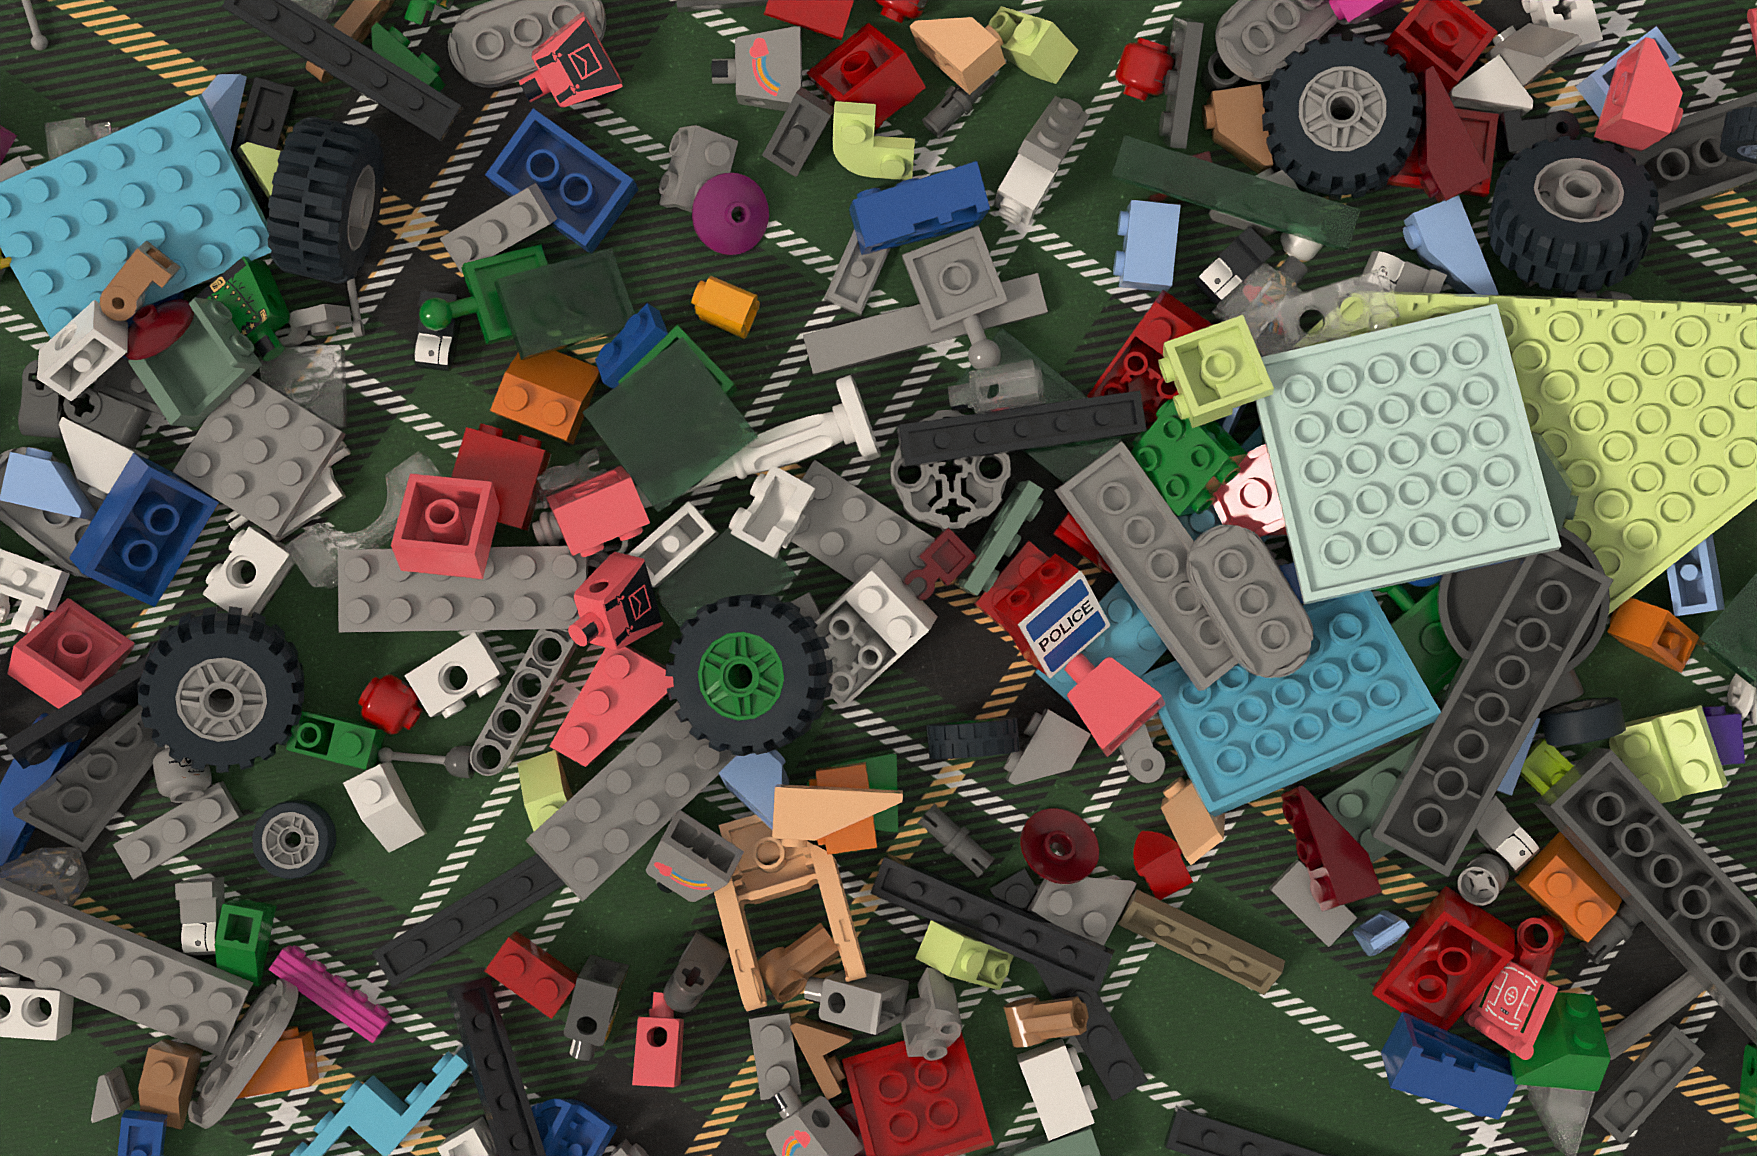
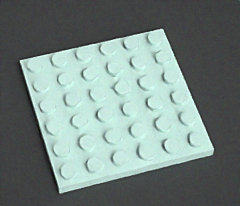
M1497 303L1261 357L1274 391L1272 395L1258 399L1255 403L1304 605L1554 551L1561 547Z

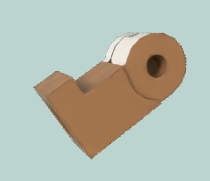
M145 241L135 250L100 296L102 312L112 320L124 321L129 319L143 306L145 292L153 282L163 288L181 267L151 243Z

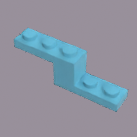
M464 1046L455 1056L448 1051L432 1068V1071L437 1074L432 1082L426 1086L421 1081L404 1100L410 1107L374 1075L364 1084L356 1080L340 1098L346 1103L336 1115L329 1111L314 1127L313 1130L318 1136L308 1146L305 1142H302L290 1156H324L349 1126L382 1156H388L467 1068L469 1062Z

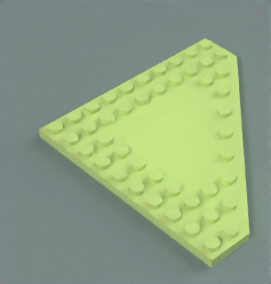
M1353 290L1291 347L1292 350L1497 303L1531 433L1536 432L1542 435L1573 482L1571 495L1579 496L1573 521L1564 519L1563 527L1577 535L1591 548L1602 565L1605 575L1614 579L1609 587V614L1757 499V304Z

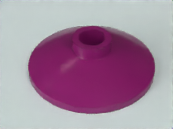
M739 173L718 174L707 180L695 196L692 206L694 229L700 240L717 253L736 255L750 250L761 240L768 225L769 208L766 197L758 184L745 175ZM735 207L741 210V217L737 222L732 219L731 215Z

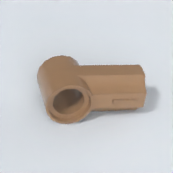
M820 923L787 948L777 947L767 952L759 959L758 965L763 982L777 1002L782 1003L793 999L801 993L808 982L807 979L840 956V952L831 936Z
M1078 996L1040 1001L1039 997H1029L1004 1005L1012 1043L1016 1048L1036 1045L1049 1038L1081 1035L1087 1031V1020L1089 1018L1085 1003L1080 1001Z

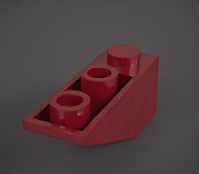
M1303 785L1281 794L1284 817L1293 828L1297 840V854L1306 865L1311 879L1310 890L1312 896L1319 903L1322 912L1382 892L1368 852Z

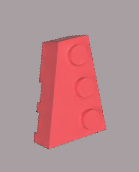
M629 645L617 650L605 648L549 747L585 767L592 764L668 695L667 688L674 687L673 676H665L666 666Z

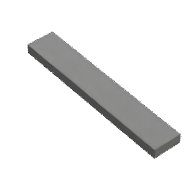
M1038 273L1001 282L1008 303L980 314L978 317L983 330H988L1047 314L1048 310ZM918 304L804 334L803 338L814 376L968 334L963 321L931 333L921 305Z

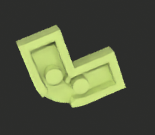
M835 101L833 151L840 164L847 170L864 177L899 180L912 179L915 139L874 136L876 104Z

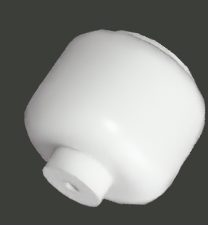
M1305 218L1294 219L1280 237L1284 251L1298 261L1311 260L1325 244V236L1321 231V224L1313 218L1308 220Z

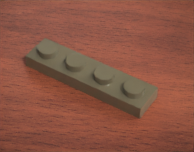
M1139 890L1135 891L1123 909L1118 921V925L1263 995L1268 992L1283 972L1285 960Z

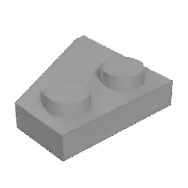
M1087 877L1073 884H1058L1044 879L1027 911L1038 918L1104 945L1130 898L1136 883L1130 880Z

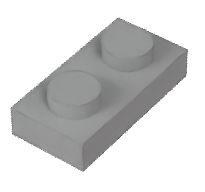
M790 1010L749 1017L761 1100L770 1099L789 1085L792 1086L797 1095L802 1093L794 1035L789 1027L791 1022Z

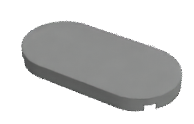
M492 0L474 6L460 15L448 39L449 56L458 72L469 82L487 88L504 86L521 80L537 71L538 68L531 57L532 51L583 11L601 42L606 30L605 9L601 0Z
M1239 0L1220 18L1216 28V46L1221 59L1233 73L1249 81L1264 82L1271 79L1277 68L1285 70L1288 67L1285 62V58L1293 51H1297L1302 55L1305 52V43L1314 39L1318 40L1339 19L1332 10L1328 0Z
M27 447L14 448L0 454V493L10 452L25 455ZM52 454L51 461L63 463ZM68 467L97 513L104 500L87 492L90 485L78 480L75 472ZM0 500L1 521L64 571L74 576L90 578L82 574L69 557L92 520Z
M1219 525L1200 534L1191 545L1187 555V576L1193 590L1237 662L1248 672L1265 678H1280L1297 671L1306 662L1310 654L1311 641H1313V626L1308 614L1263 540L1255 532L1238 525Z
M279 979L276 985L272 983L258 995L232 1031L221 1056L215 1055L200 1077L196 1090L201 1092L198 1101H190L188 1107V1116L192 1123L207 1129L215 1125L225 1115L286 1029L298 1000V988L296 985L285 979Z

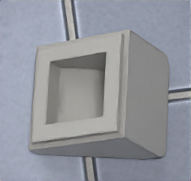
M120 1066L98 1077L91 1115L92 1123L119 1114L134 1104L125 1075Z

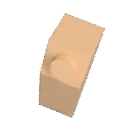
M1179 777L1162 792L1166 797L1162 799L1161 809L1185 859L1192 865L1224 839L1225 813L1216 817L1209 814L1190 778L1184 781L1182 777Z
M777 784L774 792L772 838L782 839L781 846L807 847V840L815 841L902 803L903 790Z

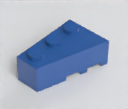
M977 161L921 179H908L896 184V187L883 191L880 188L864 190L857 194V199L852 201L849 208L861 255L976 227L990 210Z
M1403 1011L1381 1051L1390 1088L1467 1110L1480 1117L1487 1116L1499 1120L1518 1087L1514 1083L1509 1058Z

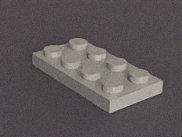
M816 460L813 461L801 481L814 487L815 494L802 512L805 518L791 540L792 543L853 583L880 558L902 580L908 572L922 569L925 566L917 556L935 538ZM917 577L908 586L918 596L924 590L925 582Z

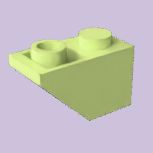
M1001 6L988 24L1000 35L1003 41L1001 49L1006 60L1027 74L1057 84L1079 51L1053 22Z
M932 920L916 955V959L949 977L996 990L1001 989L1014 955Z

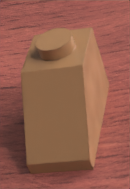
M1261 84L1212 91L1206 101L1207 105L1202 106L1204 128L1206 130L1211 129L1212 140L1258 174L1273 166L1272 154L1266 144V138L1269 137L1268 131H1263L1262 114L1265 113V108L1263 107Z
M163 1039L149 1047L138 1087L140 1111L168 1115L166 1126L182 1129L185 1124L203 1049L168 1039Z

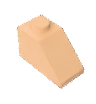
M973 17L918 20L910 25L918 50L969 95L1006 64L1001 49L1003 41L1000 35L989 25L984 28Z

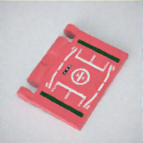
M1511 960L1475 999L1471 1009L1464 1014V1021L1510 1052L1515 1053L1521 1059L1528 1060L1534 1053L1533 1045L1559 987Z

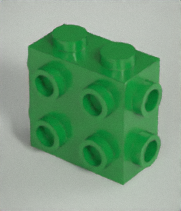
M1170 399L1157 411L1156 416L1158 419L1146 432L1140 433L1132 442L1134 448L1130 453L1174 514L1178 516L1193 513L1201 514L1214 503L1216 497L1213 493L1221 485L1229 483L1238 475L1241 470L1239 464L1248 453L1216 420L1192 428L1189 418L1180 419L1174 400Z

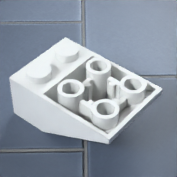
M882 558L850 586L815 621L818 625L814 629L818 637L825 636L829 648L824 649L826 660H832L833 672L828 673L827 683L833 684L830 696L842 708L847 706L931 629L938 617L923 601L917 598L914 591L902 582L903 580Z

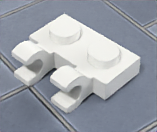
M0 549V622L4 623L9 615V596L22 600L18 611L13 617L11 628L24 633L30 632L45 618L44 609L56 611L70 574Z

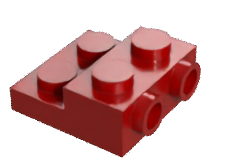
M1419 0L1384 44L1388 45L1387 53L1392 57L1399 54L1407 62L1405 68L1410 72H1414L1416 77L1417 73L1421 70L1434 66L1447 93H1449L1498 32L1460 0Z

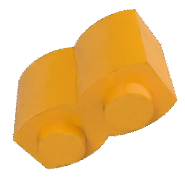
M710 276L707 282L700 280L691 301L695 305V312L699 315V320L743 339L748 336L760 306V301L757 300L758 296L713 276Z

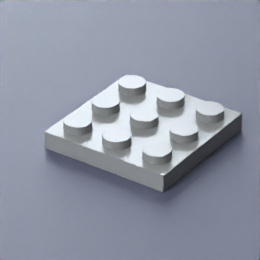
M251 375L207 417L173 472L270 534L280 538L346 434Z

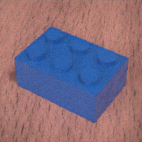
M534 108L485 174L494 186L510 197L536 183L557 217V220L549 225L591 255L639 190L631 177Z
M133 453L69 559L82 574L155 607L219 504V501L174 472Z

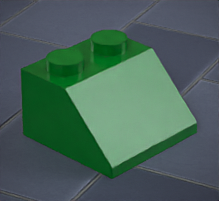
M1556 993L1533 1045L1534 1053L1532 1057L1528 1060H1523L1515 1053L1507 1050L1515 1084L1586 1091L1599 1090L1611 1055L1594 995Z

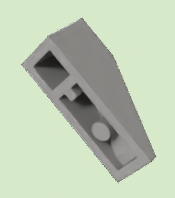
M1528 23L1518 31L1512 25L1492 39L1495 47L1485 57L1489 62L1500 54L1522 86L1525 87L1545 74L1583 41L1577 34Z

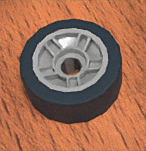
M1616 697L1579 700L1553 706L1540 712L1546 743L1552 746L1599 741L1617 736L1626 731L1621 703Z
M303 799L281 802L266 810L256 822L252 835L253 852L260 865L272 875L284 879L302 878L321 869L333 855L336 845L335 825L329 814L316 803ZM293 831L297 832L301 837L299 845L288 844L287 838L291 837Z

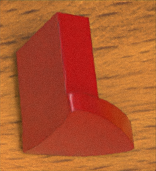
M1141 831L1135 842L1133 860L1138 875L1144 876L1154 897L1161 901L1191 884L1193 880L1180 856L1182 851L1179 844L1161 833Z

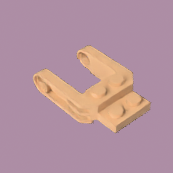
M756 815L719 825L722 838L744 851L729 883L715 891L714 895L745 1010L748 1012L765 1007L768 1004L744 906L749 903L756 905L810 889L817 883H819L834 942L841 955L846 982L867 977L863 956L834 856L832 854L827 855L826 850L813 845L809 840H807V847L781 846L782 839L772 838L773 830Z

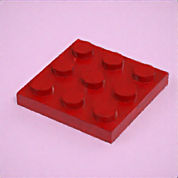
M962 1031L955 1042L947 1047V1054L938 1060H927L923 1056L908 1057L905 1040L842 1059L867 1156H959L995 1145Z

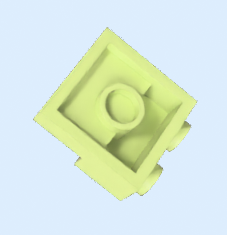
M1243 315L1164 342V358L1158 360L1159 367L1166 383L1174 381L1179 395L1173 396L1175 408L1181 420L1189 418L1192 428L1232 415L1233 408L1273 394L1274 387Z
M1701 705L1625 722L1626 731L1611 737L1609 740L1610 749L1660 803L1675 801L1689 794L1723 788L1728 784Z

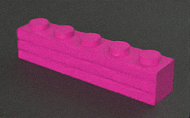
M289 945L282 949L268 969L279 978L296 985L299 992L371 1043L379 1039L393 1019L388 1015L389 1011L379 1004L375 1006L367 1000L368 996L358 989L354 991L347 986L348 982L339 975L333 976L326 971L327 967L317 960L312 961L306 957V952L300 947Z

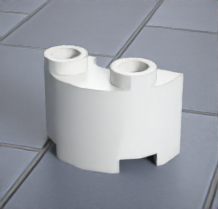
M772 465L767 475L761 473L755 480L750 490V495L755 498L748 509L740 507L734 514L729 524V528L732 530L731 534L776 559L780 548H787L805 518L802 512L808 502L813 499L815 488Z

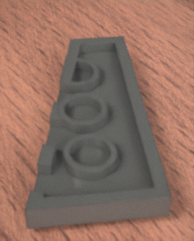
M138 704L12 809L14 816L86 852L153 765V759L157 753L165 749V746L159 748L152 740L153 729L145 728L141 718L142 706Z

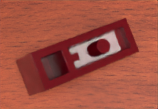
M1431 66L1417 73V81L1419 83L1417 94L1422 95L1423 104L1421 112L1422 122L1418 134V166L1423 175L1419 176L1423 190L1429 198L1435 196L1437 202L1453 198L1490 177V174L1434 66Z

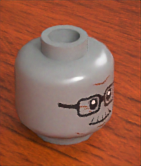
M165 745V749L157 753L153 759V768L159 793L169 797L171 802L174 803L190 802L201 798L204 795V790L212 783L210 766L205 764L204 771L191 768L192 760L186 757L181 762H178L169 756L170 747Z

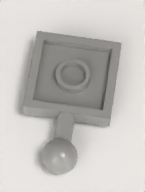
M979 226L903 254V262L931 333L963 321L972 344L968 352L970 364L975 369L983 372L994 369L1000 362L1001 352L994 341L986 338L978 315L1006 305L1008 300Z

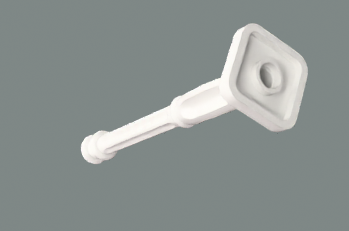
M848 375L836 381L842 403L832 406L833 412L812 415L782 424L758 434L738 446H730L725 454L635 486L643 507L653 506L735 476L739 479H745L747 475L769 471L772 465L778 468L791 465L817 455L842 441L846 445L856 442L861 455L867 461L881 457L854 379L851 375ZM542 512L539 521L532 524L537 541L541 546L547 543L550 546H559L560 539L564 538L554 515L551 516L548 512Z

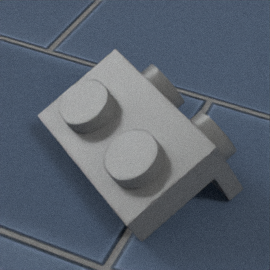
M697 125L679 128L670 143L669 153L672 156L668 171L664 173L660 181L659 192L662 195L659 204L666 208L677 207L692 213L693 202L701 186L718 174L730 173L738 141Z

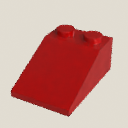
M1445 886L1420 915L1376 983L1372 994L1401 1013L1403 1011L1448 1031L1515 956V930L1477 905L1467 902L1461 895Z

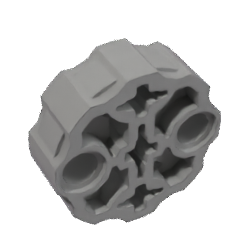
M958 410L936 411L934 415L922 421L965 415L961 414ZM899 444L894 460L891 462V483L903 503V509L917 522H924L939 527L943 531L948 527L952 531L963 530L966 526L982 518H987L1002 501L1001 496L1011 471L1008 454L1002 453L954 460L953 466L961 468V473L955 475L953 492H950L947 476L939 474L938 469L944 468L946 462L919 465L918 467L921 471L919 481L914 484L903 483L897 474L898 469L903 465ZM994 458L999 461L1002 471L998 478L987 479L980 473L979 465L983 459ZM966 479L967 494L976 500L975 504L961 495V481ZM936 482H941L942 498L931 508L928 503L936 496ZM951 500L955 501L956 507L969 510V512L958 515L956 522H950L948 515L937 514L935 511L947 508Z

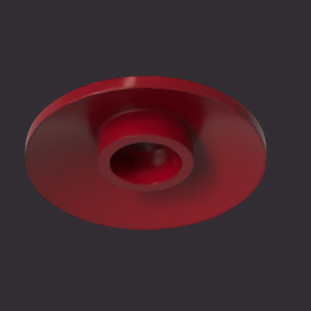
M174 299L156 306L152 304L146 305L139 309L133 317L134 322L128 328V345L124 356L130 360L146 359L162 352L176 342L188 329L194 317V311L190 307L189 302L184 299Z
M1058 808L1041 810L1027 820L1021 831L1020 846L1026 862L1033 871L1048 881L1058 884L1077 883L1087 878L1097 865L1099 844L1096 835L1082 818L1070 811ZM1050 848L1056 849L1060 856L1055 854Z

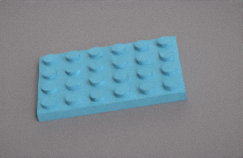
M202 94L0 182V248L6 258L11 257L10 266L51 339L92 301L96 300L100 303V296L135 250L145 241L151 243L181 268L163 288L153 282L145 292V302L142 307L224 273L243 256L248 257L252 261L272 251L268 247L269 230H267V221Z
M1371 590L1303 605L1313 626V641H1311L1310 654L1306 662L1290 675L1280 678L1260 677L1248 672L1238 663L1213 684L1201 691H1198L1177 660L1141 675V679L1163 697L1165 705L1157 714L1209 814L1214 817L1434 723L1441 711Z

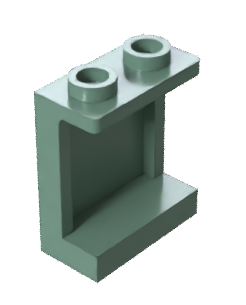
M195 297L189 303L194 311L193 320L185 333L176 342L149 358L128 360V363L172 426L197 427L262 365L253 352L254 346L251 341L241 334L232 322L230 310L217 300Z

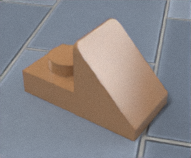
M802 1016L791 1019L789 1027L826 1099L829 1100L842 1093L843 1084L841 1080L846 1078L844 1070L837 1057L834 1055L829 1058L827 1053L852 1041L853 1033Z

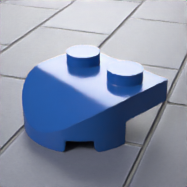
M551 1099L531 1107L546 1156H602L618 1127L589 1105L579 1100Z

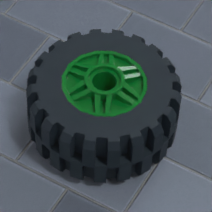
M746 594L718 599L713 604H706L696 611L697 616L695 618L687 619L680 627L683 635L680 639H674L669 649L670 653L675 654L674 661L666 663L665 676H673L674 687L667 688L669 700H678L680 709L676 710L675 714L681 723L689 721L693 726L689 733L698 741L707 739L710 741L709 748L719 752L730 750L732 755L746 756L752 753L759 755L792 743L793 740L808 732L812 728L811 723L821 717L825 710V707L822 705L824 698L830 697L833 684L827 683L828 673L833 672L832 660H826L824 649L829 648L825 636L818 637L814 630L818 625L810 616L803 617L799 613L801 608L791 602H781L779 597L771 595ZM748 667L752 672V681L748 677Z

